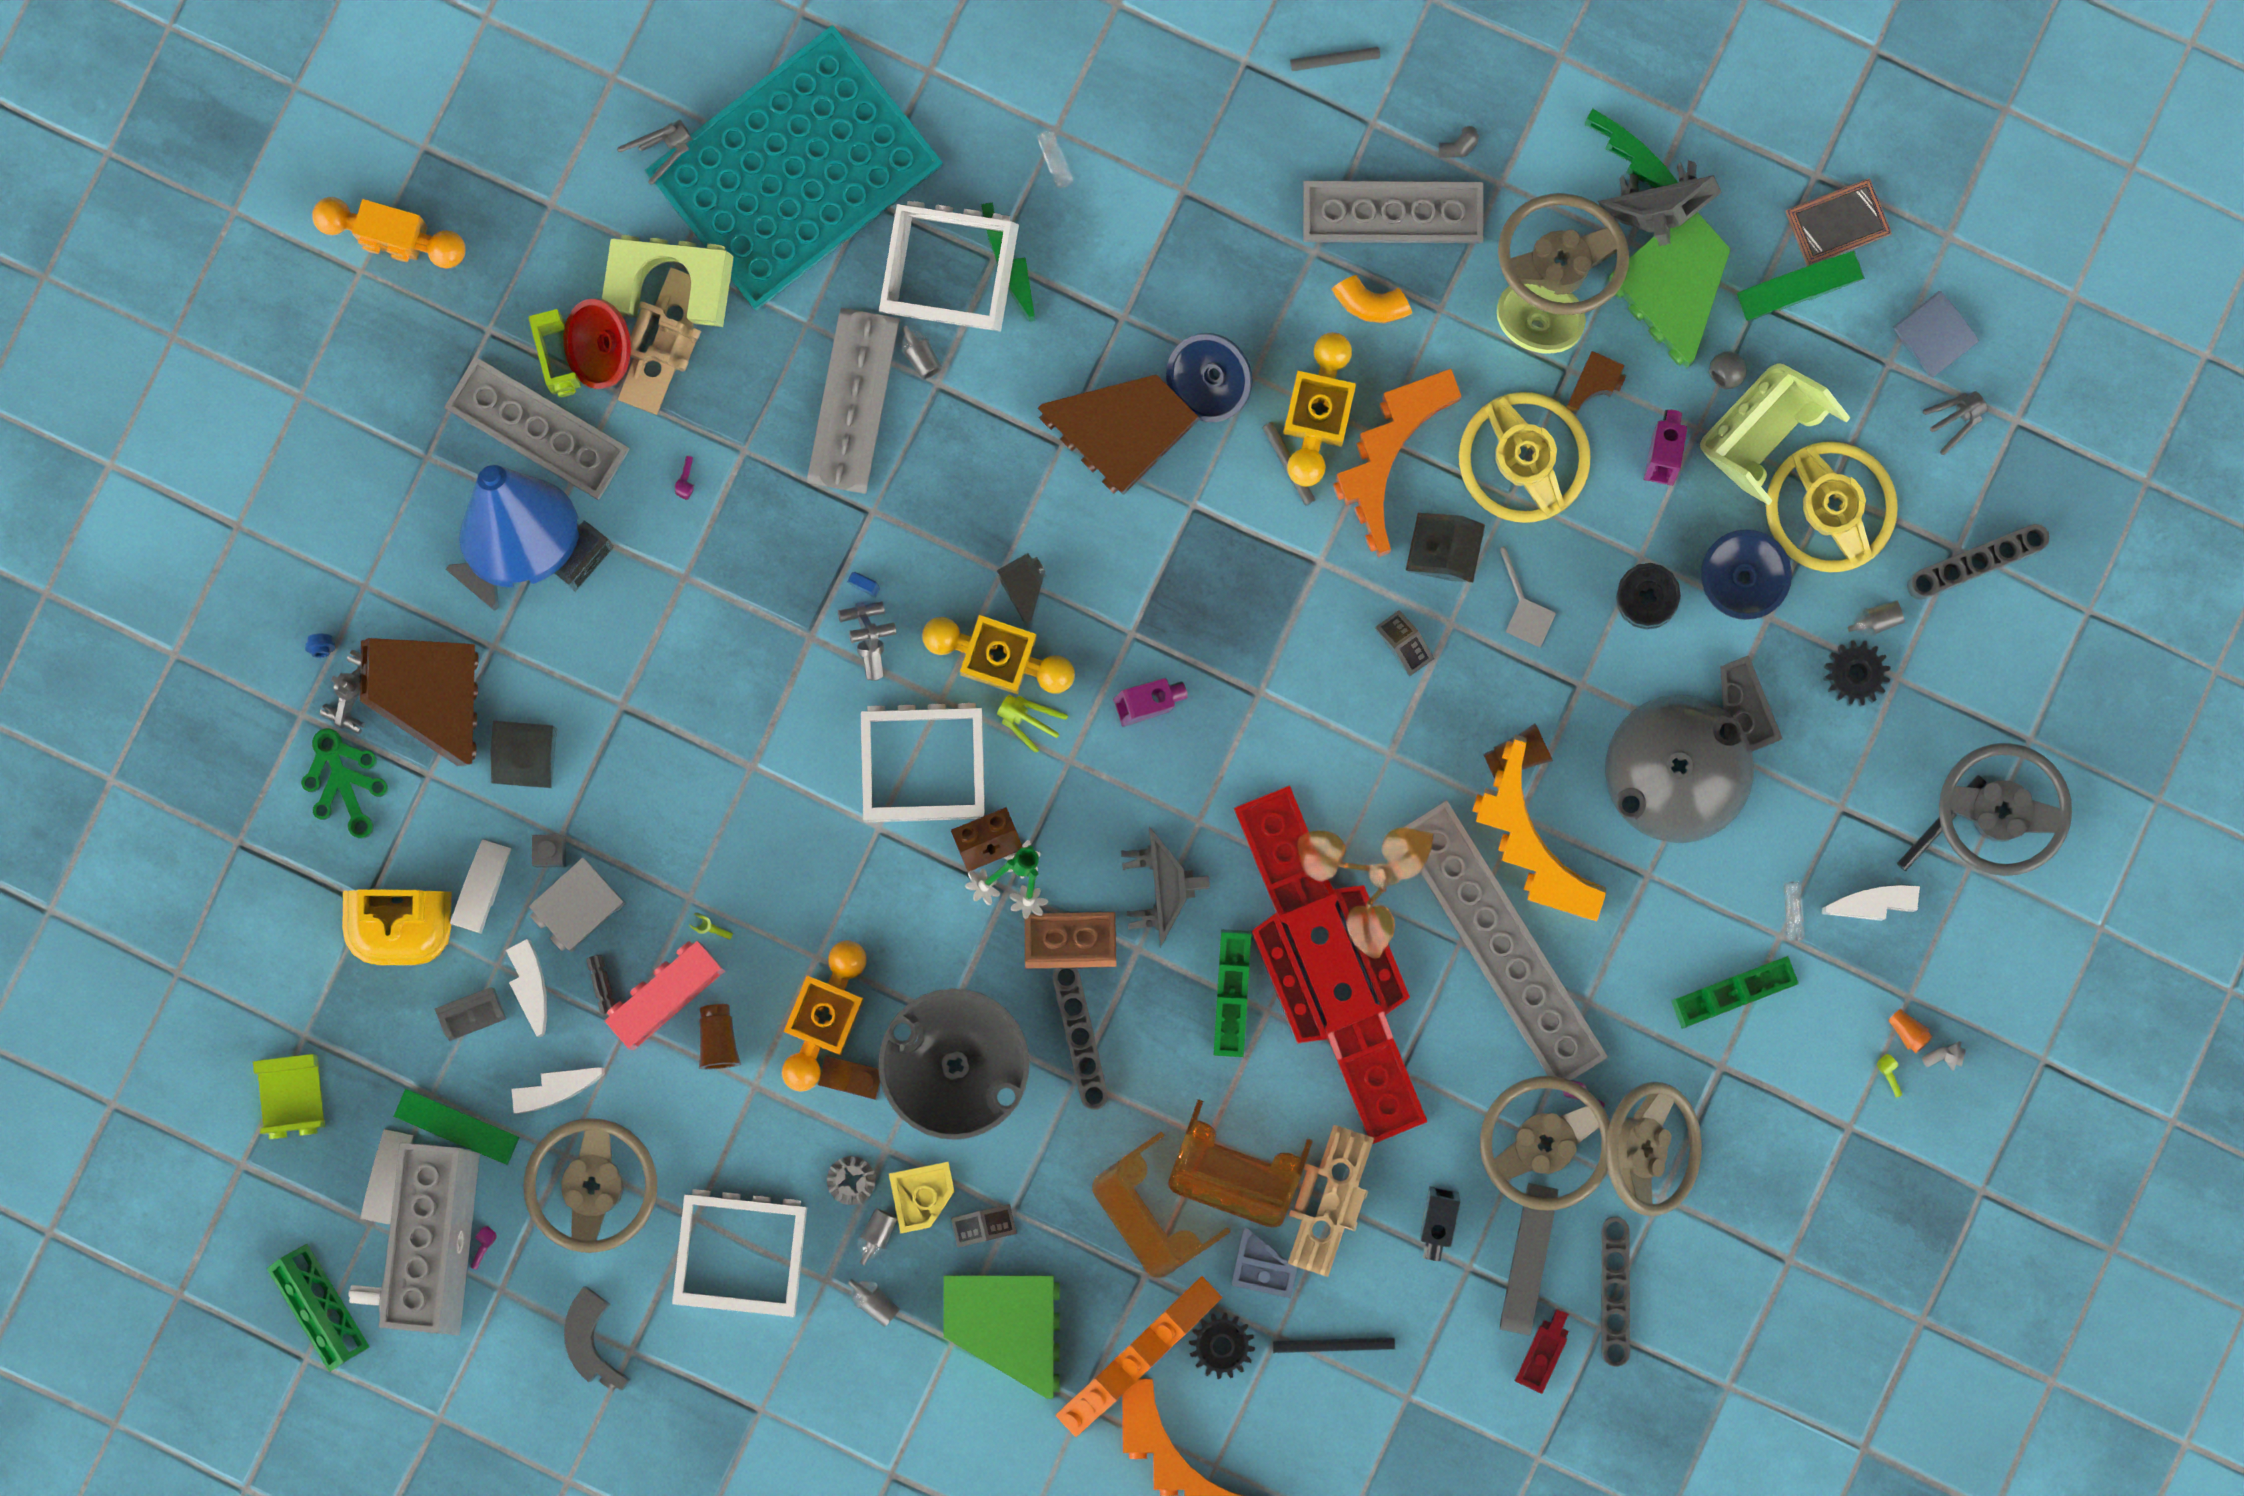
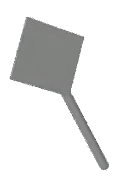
M1501 547V554L1519 599L1506 633L1541 648L1556 613L1524 598L1505 547Z

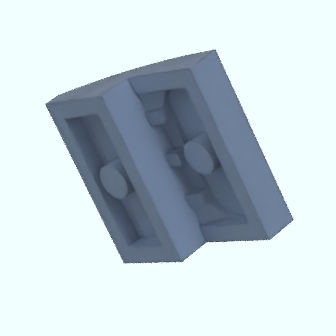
M1938 291L1893 327L1907 350L1913 352L1930 377L1936 376L1979 342V339L1967 322L1941 291Z

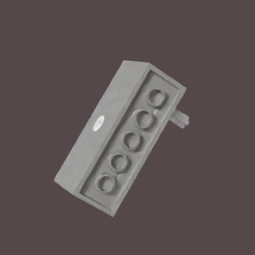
M399 1143L385 1276L382 1286L351 1285V1291H349L348 1295L350 1297L349 1303L379 1306V1328L460 1336L480 1158L479 1153L461 1148Z

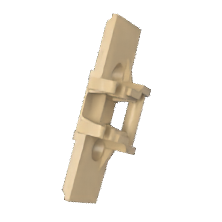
M671 267L656 305L653 306L640 302L639 308L641 310L630 335V357H633L634 360L618 401L657 415L676 370L686 371L689 358L701 333L700 330L693 328L694 323L687 319L691 291L690 274ZM679 306L683 309L684 314L680 321L667 318L666 313L670 307ZM651 315L659 318V329L652 346H649L646 353L637 351ZM650 361H656L661 365V372L656 377H649L644 372L645 365Z
M1333 1125L1320 1167L1309 1164L1305 1165L1304 1170H1306L1301 1190L1294 1211L1290 1210L1289 1216L1302 1221L1288 1264L1326 1277L1329 1276L1344 1229L1356 1231L1358 1225L1356 1221L1363 1200H1366L1368 1194L1367 1190L1358 1186L1374 1140L1373 1137ZM1337 1163H1344L1349 1168V1176L1343 1181H1338L1332 1176V1168ZM1321 1175L1327 1177L1325 1191L1316 1216L1311 1217L1305 1215L1317 1177ZM1317 1221H1325L1330 1226V1234L1324 1239H1319L1313 1234L1312 1228Z

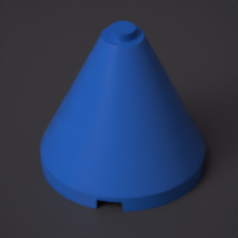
M490 465L482 469L478 474L460 529L461 551L471 570L488 583L501 587H514L513 583L530 580L531 584H534L558 571L572 555L579 538L577 530L578 514L567 494L554 484L499 465Z

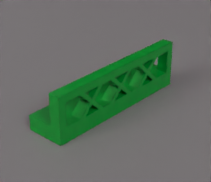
M308 1244L279 1258L267 1268V1271L329 1372L370 1348ZM302 1254L308 1264L307 1272L299 1270L293 1259ZM312 1282L321 1285L324 1290L323 1298L314 1295L311 1290ZM328 1308L336 1310L340 1317L339 1324L329 1320L327 1317ZM343 1335L351 1336L358 1347L349 1352L342 1341Z

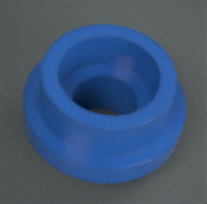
M323 633L310 635L308 642L305 644V651L311 653L316 658L327 657L330 655V652L336 649L332 636Z

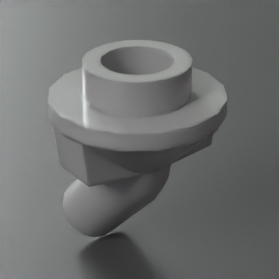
M1958 1041L1951 1046L1948 1045V1047H1941L1923 1056L1922 1060L1928 1068L1944 1059L1949 1068L1954 1071L1955 1065L1962 1066L1966 1049L1960 1048L1962 1042Z

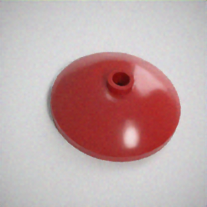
M595 298L578 303L570 312L564 328L563 343L567 362L572 372L576 374L579 381L584 385L594 389L609 388L621 380L629 365L631 356L629 329L620 312L608 301Z

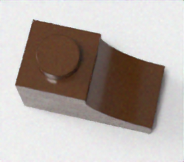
M1591 351L1566 408L1572 413L1577 414L1580 407L1587 400L1598 395L1610 397L1614 390L1619 392L1627 376L1622 374L1625 365Z
M825 1056L818 1085L877 1100L881 1082L879 1069Z

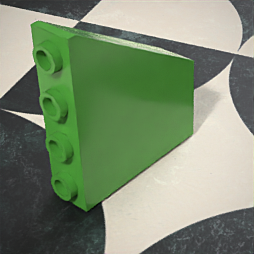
M1698 212L1681 226L1670 228L1671 244L1659 246L1658 240L1654 236L1629 258L1625 280L1615 294L1617 298L1621 299L1623 297L1629 303L1630 307L1628 309L1638 321L1642 319L1650 327L1648 332L1652 338L1659 344L1663 342L1670 349L1668 352L1670 358L1678 366L1683 364L1686 368L1691 366L1695 360L1731 250ZM1613 271L1608 278L1609 282L1611 281L1615 271Z
M945 1275L943 1337L1046 1399H1053L1054 1392H1060V1374H1054V1362H1060V1343H1054V1331H1060V1313H1054V1300H1060V1282H1054V1276Z

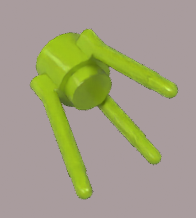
M1009 694L1002 702L997 715L1003 718L1002 724L1010 728L1033 752H1038V747L1014 722L1020 724L1024 719L1055 738L1059 737L1058 732L1028 715L1026 707L1064 720L1068 718L1067 714L1028 701L1020 695L1015 698Z

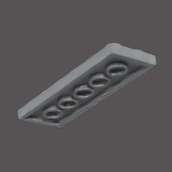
M1304 181L1303 242L1483 243V182Z
M474 357L444 406L447 411L597 500L603 495L630 450L629 447L477 357Z

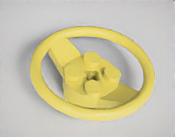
M1511 393L1500 396L1484 405L1466 426L1459 447L1460 472L1471 496L1491 514L1513 522L1530 523L1542 521L1565 510L1582 491L1590 469L1589 441L1577 417L1559 401L1538 393ZM1533 404L1544 407L1557 414L1572 431L1578 447L1579 461L1575 478L1563 496L1561 495L1553 470L1557 454L1554 438L1545 428L1528 424L1511 405ZM1487 418H1489L1499 441L1496 447V462L1499 471L1514 485H1524L1539 509L1531 511L1509 509L1489 498L1478 485L1471 466V448L1478 429ZM1525 447L1526 450L1531 449L1533 451L1530 457L1531 461L1520 459L1521 448Z
M1833 441L1820 442L1799 449L1779 466L1771 479L1767 491L1772 502L1769 505L1766 504V516L1774 539L1783 547L1790 558L1813 570L1843 572L1866 564L1885 547L1895 528L1898 504L1896 491L1889 474L1872 455L1851 444ZM1834 453L1852 457L1867 466L1878 479L1884 493L1886 511L1882 528L1870 546L1861 519L1866 504L1863 488L1854 478H1849L1843 474H1836L1819 456L1820 454ZM1794 468H1796L1807 491L1803 497V510L1807 521L1822 535H1831L1847 559L1822 560L1812 557L1798 549L1786 536L1779 520L1778 497L1784 480ZM1829 497H1833L1834 500L1838 498L1841 501L1838 507L1839 511L1829 509Z

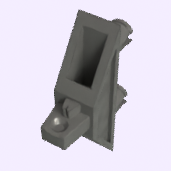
M1688 160L1687 173L1681 162L1677 166L1679 183L1639 192V177L1630 173L1629 186L1624 176L1620 177L1621 196L1601 200L1598 203L1617 222L1644 231L1654 232L1658 245L1663 246L1671 244L1670 228L1681 226L1722 192L1714 175L1697 179V165L1695 162Z
M1149 827L1151 845L1148 846V849L1121 850V857L1136 858V860L1122 863L1123 870L1150 867V870H1153L1156 897L1154 909L1127 911V917L1142 918L1140 921L1128 923V930L1155 927L1156 930H1159L1161 948L1186 899L1195 898V890L1210 889L1209 876L1193 877V870L1184 871V868Z

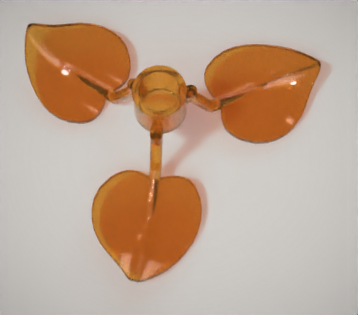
M1402 827L1390 831L1382 844V854L1389 862L1375 864L1374 866L1341 861L1346 852V845L1338 835L1323 830L1311 831L1299 838L1298 850L1300 861L1304 871L1310 877L1316 880L1330 879L1335 876L1338 866L1342 868L1368 871L1371 883L1378 887V890L1367 901V907H1353L1347 918L1349 936L1355 946L1364 954L1372 958H1379L1383 950L1390 943L1395 931V920L1391 912L1382 905L1373 906V903L1382 893L1386 892L1387 886L1397 884L1400 879L1412 878L1423 869L1431 852L1433 833Z

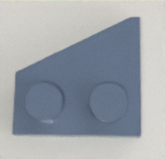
M1243 1228L1231 1285L1291 1298L1297 1268L1288 1264L1285 1258L1249 1229Z

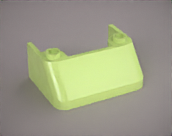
M1775 364L1769 367L1708 431L1700 442V449L1742 490L1769 505L1772 499L1761 487L1767 476L1766 470L1760 465L1798 423L1805 426L1818 425L1828 413L1845 422L1850 417L1828 388L1784 364Z

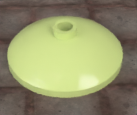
M1524 284L1535 294L1551 301L1561 303L1579 302L1573 293L1556 295L1554 294L1555 291L1548 290L1543 286L1540 288L1537 285ZM1510 286L1503 291L1497 304V319L1504 333L1519 346L1534 352L1558 353L1565 351L1579 341L1585 328V313L1560 315L1545 312L1524 301Z

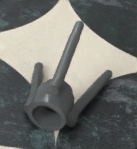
M679 119L662 129L619 146L617 151L623 152L639 146L638 149L643 151L662 141H665L670 150L676 147L677 150L649 179L648 183L652 185L681 154L689 150L686 143L693 139L683 122Z
M1977 391L1969 395L1963 393L1957 398L1923 410V414L1928 415L1957 405V411L1930 428L1931 432L1937 431L1959 417L1964 421L1970 420L1940 451L1941 455H1945L1974 425L1981 422V415L1988 411L1985 400Z

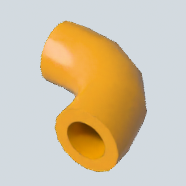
M1353 275L1339 282L1331 289L1335 297L1349 313L1364 321L1388 323L1412 314L1411 307L1399 287L1383 294L1373 293L1366 289L1358 275Z

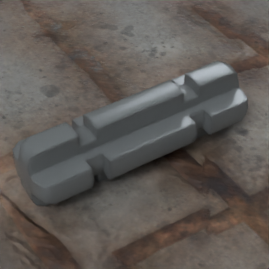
M594 955L587 958L586 961L588 969L592 971L590 976L596 998H599L600 1001L597 1002L600 1013L607 1014L606 1012L615 1005V1001L611 998L613 993L607 971L603 969L605 967L604 959L601 955Z

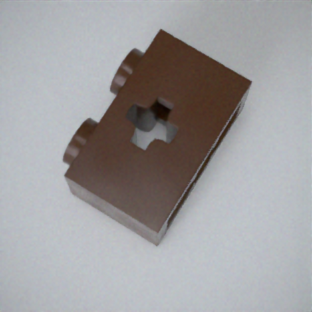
M1007 807L951 829L967 872L1016 853L1019 849L1023 848Z

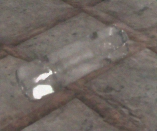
M1045 131L1039 134L1037 139L1040 147L1045 149L1043 154L1051 174H1055L1053 179L1056 187L1064 188L1073 183L1070 171L1066 172L1068 166L1059 145L1056 146L1055 144L1057 139L1054 132Z
M1797 881L1786 882L1783 888L1784 895H1787L1785 911L1786 923L1789 924V928H1787L1788 939L1790 941L1803 940L1805 938L1804 927L1801 924L1804 922L1802 898H1799L1801 884Z

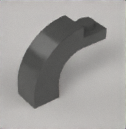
M583 1286L572 1302L565 1320L564 1340L568 1356L577 1372L586 1381L592 1382L595 1376L599 1374L601 1376L599 1382L611 1391H614L616 1388L621 1391L626 1387L630 1379L603 1360L597 1352L594 1343L596 1325L611 1304L587 1286Z

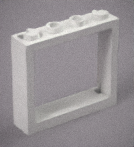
M908 201L907 206L897 204L879 311L891 315L1001 332L1019 225L1010 221L1011 216L993 213L992 218L981 217L982 212L964 209V214L953 213V207L936 205L935 210L924 208L925 203ZM912 218L1003 231L989 316L898 302Z
M975 703L958 704V709H946V704H929L928 710H916L915 705H898L897 711H885V706H868L867 711H861L864 822L968 820L985 816L982 708H976ZM973 719L975 805L873 808L871 722Z
M692 1189V1195L684 1194L672 1304L795 1317L807 1207H801V1200L783 1199L781 1205L771 1204V1197L753 1195L752 1201L740 1200L741 1194L723 1192L722 1198L710 1197V1191ZM694 1205L796 1215L786 1303L684 1293Z

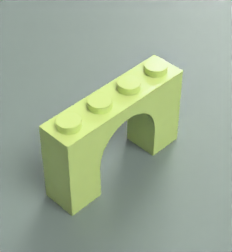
M622 235L621 239L611 238L602 299L616 307L622 316L637 318L641 289L648 273L660 264L676 262L683 264L687 268L691 278L687 319L694 324L723 327L734 256L728 253L724 246L708 244L707 248H698L695 243L679 241L678 245H669L667 240L650 238V242H641L638 237Z

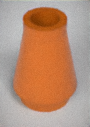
M1899 1009L1888 1020L1908 1050L1912 1049L1915 1053H1918L1933 1038L1929 1033L1930 1029L1906 1014L1902 1009Z

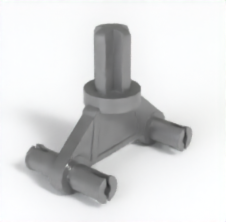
M882 601L868 605L860 602L856 603L853 608L838 610L840 623L858 618L861 629L849 631L851 643L863 641L857 645L858 655L863 657L866 679L873 681L883 677L881 654L884 652V643L879 638L896 635L894 622L876 626L868 618L869 616L885 614Z
M352 650L349 654L357 659L348 655L347 661L359 667L352 674L340 673L338 677H332L331 681L335 683L334 691L339 697L338 708L335 709L325 703L322 708L330 712L328 713L321 709L320 715L334 721V725L341 729L346 727L360 734L363 730L355 725L364 728L365 722L351 717L350 711L360 695L361 654Z

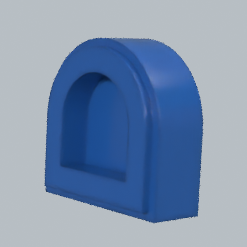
M852 572L847 581L852 586L873 597H876L880 590L877 582L857 572Z

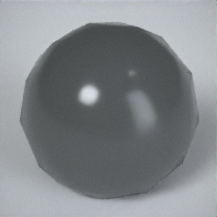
M1722 352L1716 355L1710 363L1709 374L1712 380L1723 389H1733L1741 385L1746 378L1747 366L1745 361L1734 352Z

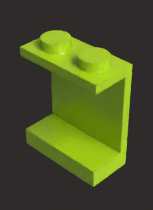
M554 309L528 316L546 386L552 395L558 394V397L575 394V389L581 388L578 377L574 372L554 377L544 336L564 331L565 322L559 310Z
M308 1054L253 1061L254 1074H258L263 1128H260V1134H269V1140L287 1138V1132L299 1131V1136L318 1134L317 1128L325 1127L318 1055Z

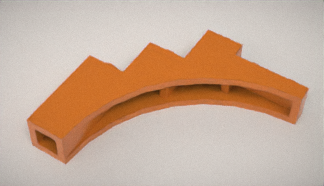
M1452 369L1383 393V402L1379 403L1384 419L1390 418L1391 422L1360 433V442L1356 443L1361 459H1367L1368 463L1336 475L1337 482L1333 483V487L1338 500L1344 499L1346 506L1358 502L1359 506L1354 507L1360 524H1366L1369 534L1365 535L1370 552L1376 551L1378 558L1389 554L1391 551L1385 529L1383 503L1386 481L1392 463L1405 441L1422 423L1438 411L1460 401L1462 396Z
M1203 1276L1199 1277L1055 1416L1077 1437L1114 1404L1171 1347L1185 1336L1223 1297Z
M1139 1378L1122 1395L1123 1453H1129V1459H1147V1453H1153L1154 1490H1160V1496H1177L1178 1490H1184V1496H1245L1228 1491L1207 1480L1191 1467L1176 1450L1162 1426L1155 1404L1152 1378Z

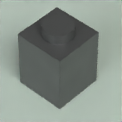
M532 835V865L536 868L566 867V837L564 835Z

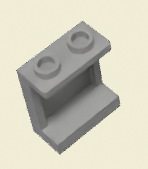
M581 858L531 903L529 907L533 911L530 917L541 929L547 926L554 934L550 937L552 942L561 951L567 948L568 951L573 952L581 941L615 911L618 912L626 903L585 858Z

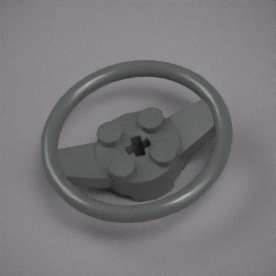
M1997 743L1983 746L1970 752L1952 768L1941 790L1939 817L1943 833L1949 845L1967 864L1985 873L2013 876L2039 868L2058 852L2067 837L2071 825L2072 802L2066 781L2049 759L2026 746L2012 743ZM1999 755L2017 756L2034 763L2047 774L2057 791L2060 808L2032 800L2031 793L2012 781L1998 780L1987 784L1982 789L1956 785L1971 766L1983 759ZM2002 803L2007 806L2006 809H2009V814L2005 815L2003 819L1998 817L1999 813H1995V807L2001 806ZM1951 812L1973 821L1980 834L1992 841L2006 842L2024 833L2055 834L2048 845L2030 859L2011 864L1994 863L1977 856L1963 844L1954 828Z

